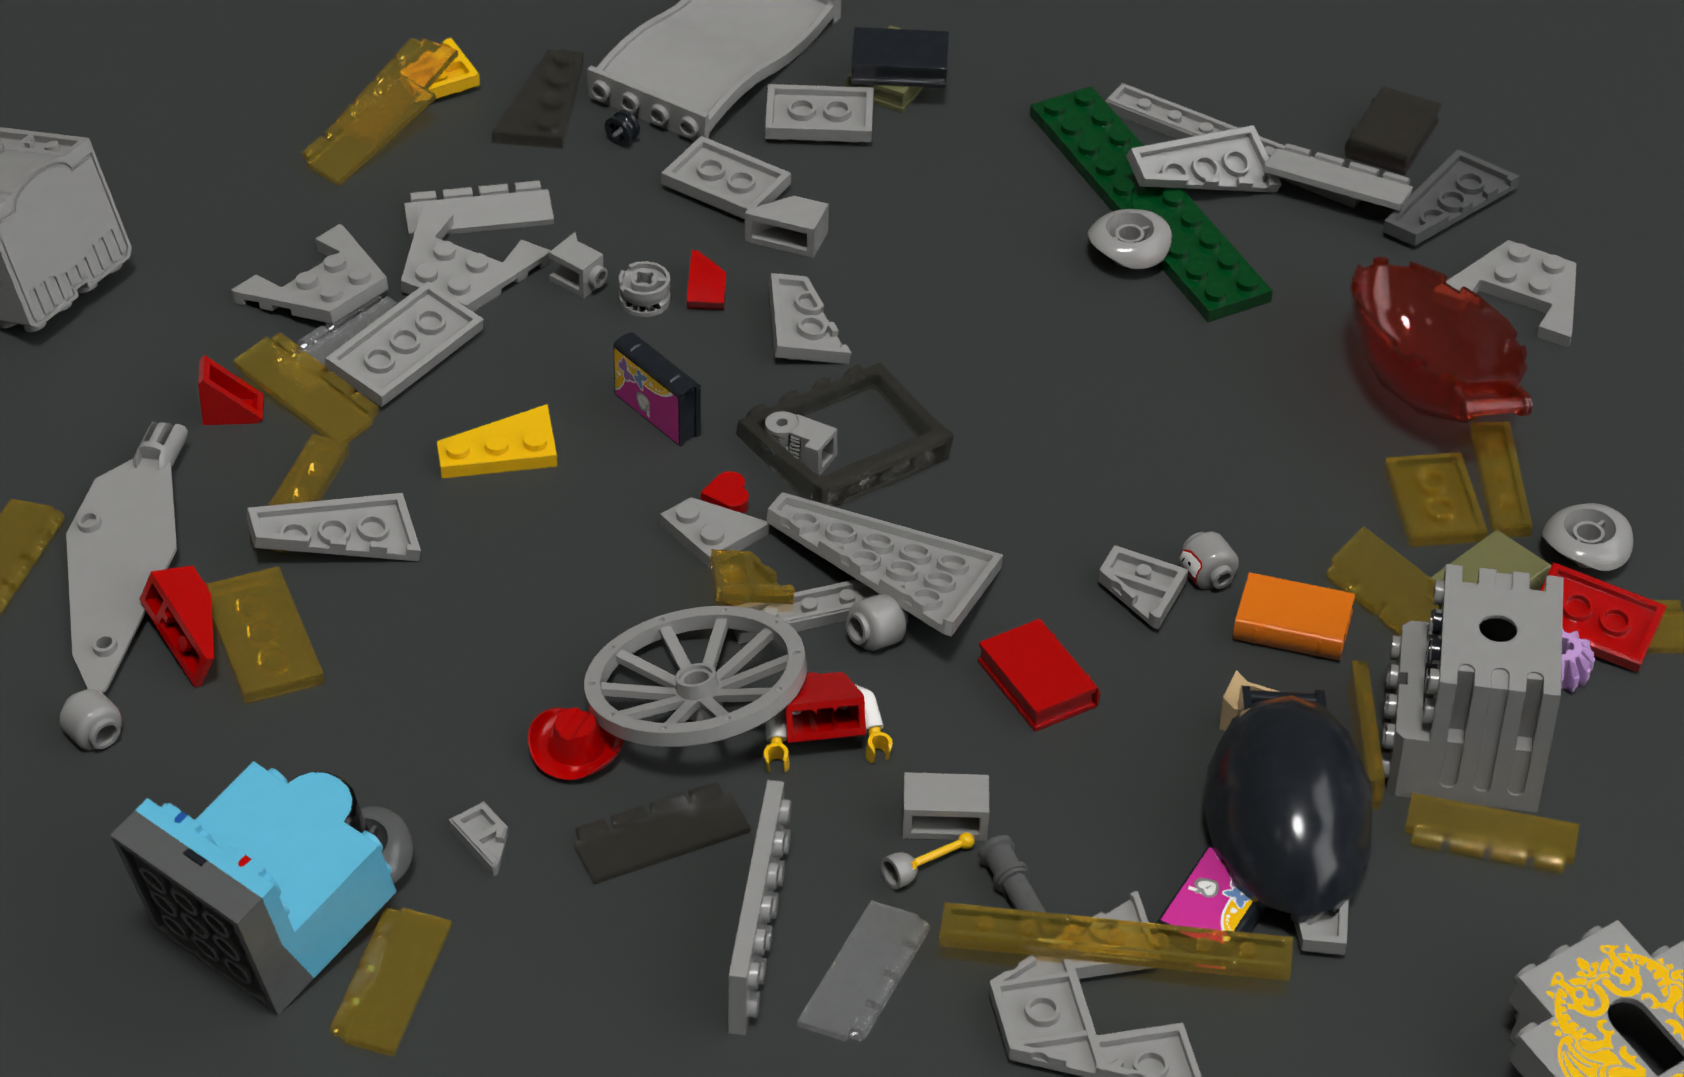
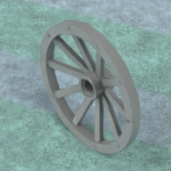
M738 606L696 607L667 613L644 621L611 640L590 663L585 675L584 691L589 712H592L598 725L612 735L626 741L649 746H693L736 736L763 724L777 715L792 702L802 688L807 674V660L802 639L797 631L787 622L772 614ZM713 628L703 663L691 664L676 634ZM728 629L757 633L748 644L716 672V666ZM663 639L679 671L675 676L633 655V653L646 645ZM771 641L777 643L787 654L734 675ZM621 664L665 687L606 682L614 669ZM785 670L772 688H740ZM604 696L658 701L618 711L608 703ZM722 702H752L730 713L723 708ZM676 710L665 723L640 720ZM688 719H690V720H695V722H686V721H687Z

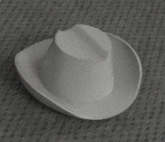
M1122 209L1109 212L1096 220L1087 233L1091 243L1100 252L1114 260L1117 265L1131 269H1145L1160 263L1166 257L1172 240L1170 226L1161 216L1140 209Z
M1585 503L1565 507L1552 515L1542 530V536L1556 551L1575 562L1581 568H1593L1600 571L1617 569L1627 562L1633 549V532L1628 520L1617 510L1603 504Z

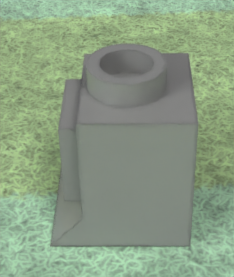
M576 232L549 252V258L562 265L549 275L550 281L584 299L605 283L608 270L603 267V254L578 242Z

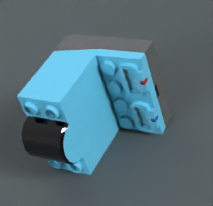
M253 761L195 820L171 803H165L160 807L147 798L110 835L154 928L278 1016L397 892L390 875L392 869L384 860L381 852L383 845L369 832L353 788L343 778L329 772L312 771L298 775L288 782L276 769L270 768L266 770Z

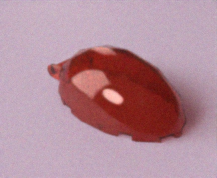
M1379 256L1373 259L1372 265L1362 268L1358 264L1350 283L1353 335L1381 385L1419 415L1469 423L1493 414L1516 413L1518 416H1529L1533 409L1532 398L1519 384L1528 367L1526 364L1527 350L1525 345L1520 346L1516 341L1518 333L1508 319L1477 293L1465 286L1461 287L1459 291L1446 283L1448 276L1415 262L1410 261L1408 267L1388 264L1389 259L1387 257Z

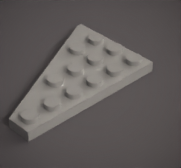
M784 492L770 505L767 512L766 522L879 594L891 596L901 608L948 636L954 634L1002 567L1003 554Z

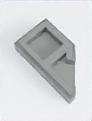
M483 801L449 819V830L488 873L494 877L499 873L508 839V826Z

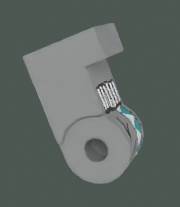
M785 411L772 413L765 420L767 451L777 457H790L805 463L806 473L819 477L838 455L837 428Z

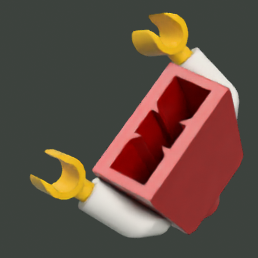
M843 672L807 673L802 688L792 702L777 715L766 721V741L770 742L764 749L766 771L770 773V762L774 759L784 761V772L789 770L788 748L783 744L786 739L787 743L866 735V733H869L865 751L867 761L874 763L875 749L884 751L886 760H889L892 739L888 734L881 732L884 726L874 694L870 690L854 684Z

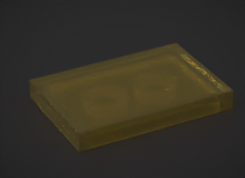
M1461 452L1385 458L1384 469L1409 547L1480 542L1487 537L1488 530Z

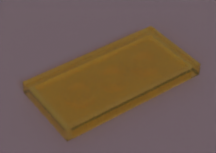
M279 566L207 584L212 598V621L245 704L324 684V673Z

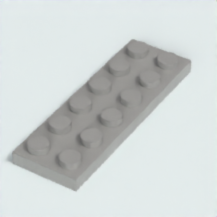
M767 780L729 971V1034L746 1035L749 1018H757L760 992L755 990L758 989V984H764L766 973V958H761V956H764L765 951H770L773 926L767 925V923H770L771 918L776 919L779 893L773 891L777 889V886H782L785 861L780 860V857L782 858L783 854L788 855L791 829H784V825L788 826L790 821L791 800L784 799V782Z

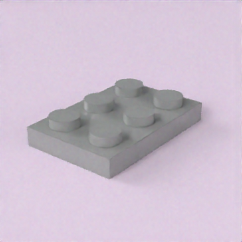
M768 84L765 139H778L782 141L813 140L816 142L848 141L851 143L872 142L873 88Z
M700 136L661 173V184L745 219L747 209L773 202L791 185V173Z

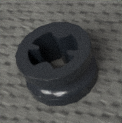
M626 110L616 112L604 124L607 136L618 146H626L640 134V125L637 119Z

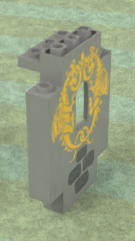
M1616 920L1604 928H1601V926L1592 928L1582 937L1580 942L1571 947L1566 944L1560 946L1548 957L1547 961L1538 966L1533 963L1529 964L1515 976V986L1508 1000L1517 1011L1515 1015L1517 1021L1509 1037L1515 1044L1509 1061L1523 1077H1684V1061L1657 1076L1612 1026L1608 1018V1009L1612 1005L1620 1002L1634 1004L1646 1013L1684 1056V940L1671 948L1667 945L1662 946L1650 956L1620 921Z

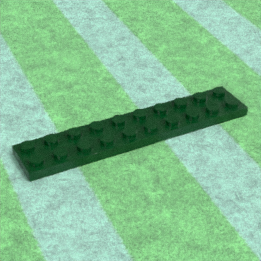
M1092 86L1030 105V117L1111 211L1122 209L1147 210L1158 214L1168 223L1172 233L1171 245L1166 257L1158 265L1207 322L1272 301L1273 290L1182 188L1139 186L1126 155L1131 148L1144 145Z

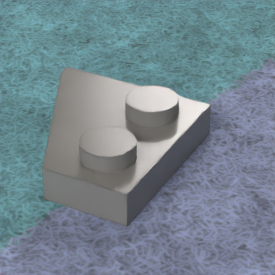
M692 497L660 514V526L708 568L768 536L769 524L765 520Z
M1114 545L1099 569L1098 581L1149 625L1159 629L1187 582L1188 569Z

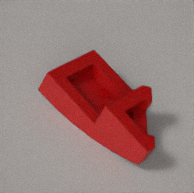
M692 250L687 308L724 310L726 272L698 250Z

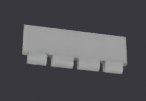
M1288 143L1285 145L1284 150L1277 148L1263 167V172L1398 211L1401 210L1413 191V186H1409L1410 178L1385 171L1383 178L1378 177L1379 169L1351 162L1349 167L1346 168L1344 167L1345 159L1320 152L1316 153L1315 158H1311L1312 150Z
M540 180L514 183V193H509L508 184L478 186L479 196H473L472 187L442 190L443 199L437 200L435 190L410 193V203H404L409 238H413L420 211L424 204L453 214L454 225L446 235L554 224V216L549 190H541Z

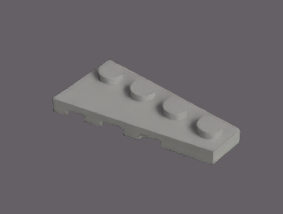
M1254 125L1131 148L1126 155L1139 186L1277 192L1282 186L1278 176L1263 172L1264 164L1269 159V156Z
M403 493L247 508L246 520L254 548L407 561L420 560L421 549Z

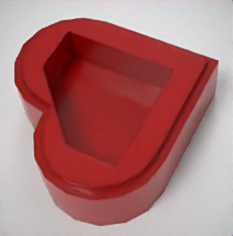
M734 471L719 474L700 492V499L714 505L740 513H745L749 508V494L745 489V479L741 474Z

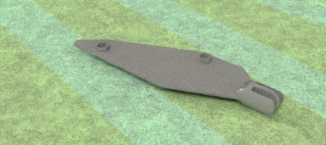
M152 421L135 452L134 458L95 478L66 533L72 656L87 689H96L101 693L107 691L146 613L139 598L151 571L168 569L177 551L172 467L188 437V430L183 425L175 424L173 427L170 423L160 422L157 424V422Z

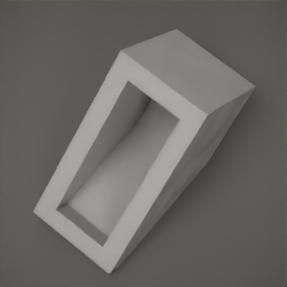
M791 196L749 208L745 212V242L814 258L828 233L829 204Z

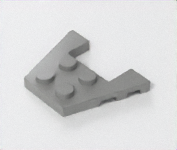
M424 204L420 211L402 275L401 292L410 295L428 281L474 312L501 295L502 288L509 283H519L526 279L528 271L536 266L543 268L550 262L549 252L551 250L521 239L504 262H500L482 253H476L457 246L450 241L442 240L454 225L453 214Z
M338 224L315 238L317 251L328 256L321 264L309 271L298 274L293 281L283 287L256 274L231 289L233 302L236 304L245 305L247 300L259 302L260 309L273 311L278 307L291 309L293 316L333 324L389 288L387 277L346 228Z
M1507 240L1438 286L1434 293L1433 302L1465 312L1478 291L1546 313L1538 327L1537 338L1569 348L1573 330L1577 263L1528 247L1525 244Z

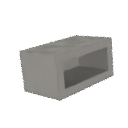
M904 772L903 839L958 840L962 833L967 832L973 835L975 841H987L989 775Z

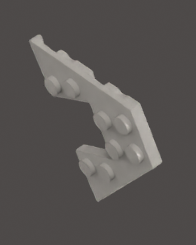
M1138 891L1130 893L1128 901L1109 913L1104 914L1101 911L1093 916V920L1089 924L1077 926L1055 940L1054 947L1035 958L1032 954L1019 962L1015 969L1005 971L990 980L989 995L1009 1060L1083 1077H1202L1183 1023L1103 1035L1096 1034L1079 979L1159 967L1160 954Z

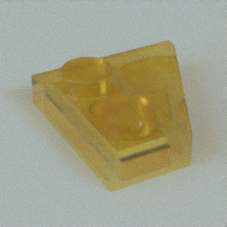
M711 549L710 568L716 601H723L730 605H741L745 602L793 604L794 587L791 584L780 586L776 582L777 573L769 566L762 564L761 559L751 551Z

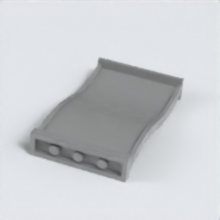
M681 0L673 7L653 17L628 34L608 53L597 68L590 66L587 69L588 97L618 110H626L637 118L693 141H696L700 136L709 139V133L743 94L755 84L788 65L819 36L828 23L834 25L841 18V0Z

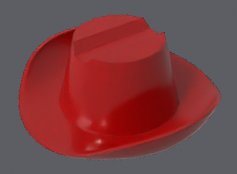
M577 707L550 708L543 711L533 720L528 732L529 750L536 765L548 775L564 780L581 779L604 769L616 758L623 744V739L612 735L598 725L592 712L582 711Z

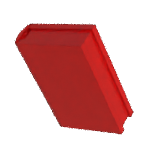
M1041 619L979 642L981 657L978 658V663L1034 732L1097 707L1101 694L1099 688Z

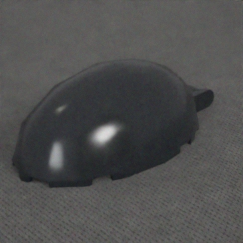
M1241 686L1239 691L1240 713L1230 722L1207 768L1203 808L1213 850L1220 862H1226L1232 872V882L1235 887L1263 911L1264 906L1290 913V920L1296 922L1308 921L1310 914L1332 910L1333 914L1356 893L1372 851V783L1361 749L1350 732L1327 710L1324 690L1315 689L1314 693L1257 691L1251 690L1250 686Z

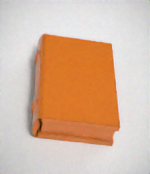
M1249 572L1235 618L1233 639L1340 661L1353 614L1352 607L1355 593Z

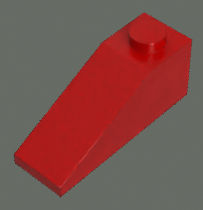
M193 565L151 571L139 600L193 686L200 687L214 660L211 593L207 584L201 579Z

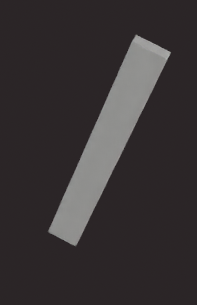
M1121 83L1105 100L1119 117L1175 139L1238 128L1124 83ZM1259 136L1269 158L1277 148L1284 150V145ZM1278 176L1280 180L1355 208L1361 201L1360 199Z

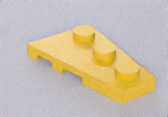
M548 404L437 441L441 479L557 467V452Z

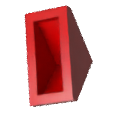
M206 355L200 358L198 388L203 425L258 424L263 419L264 394Z

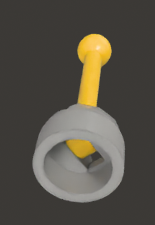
M965 832L959 836L958 840L917 858H913V856L904 852L893 853L881 860L880 866L883 878L892 889L896 890L904 887L916 878L918 866L959 848L970 849L973 847L975 839L972 834Z

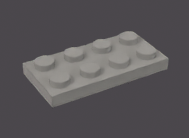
M427 281L325 358V369L380 407H383L482 331L484 319Z

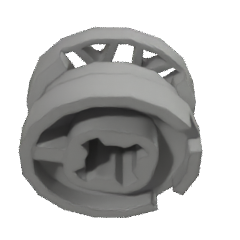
M642 261L629 264L627 271L621 270L619 274V303L621 308L630 315L637 317H653L668 309L671 303L670 273L667 269L658 263ZM640 307H646L645 312H640Z

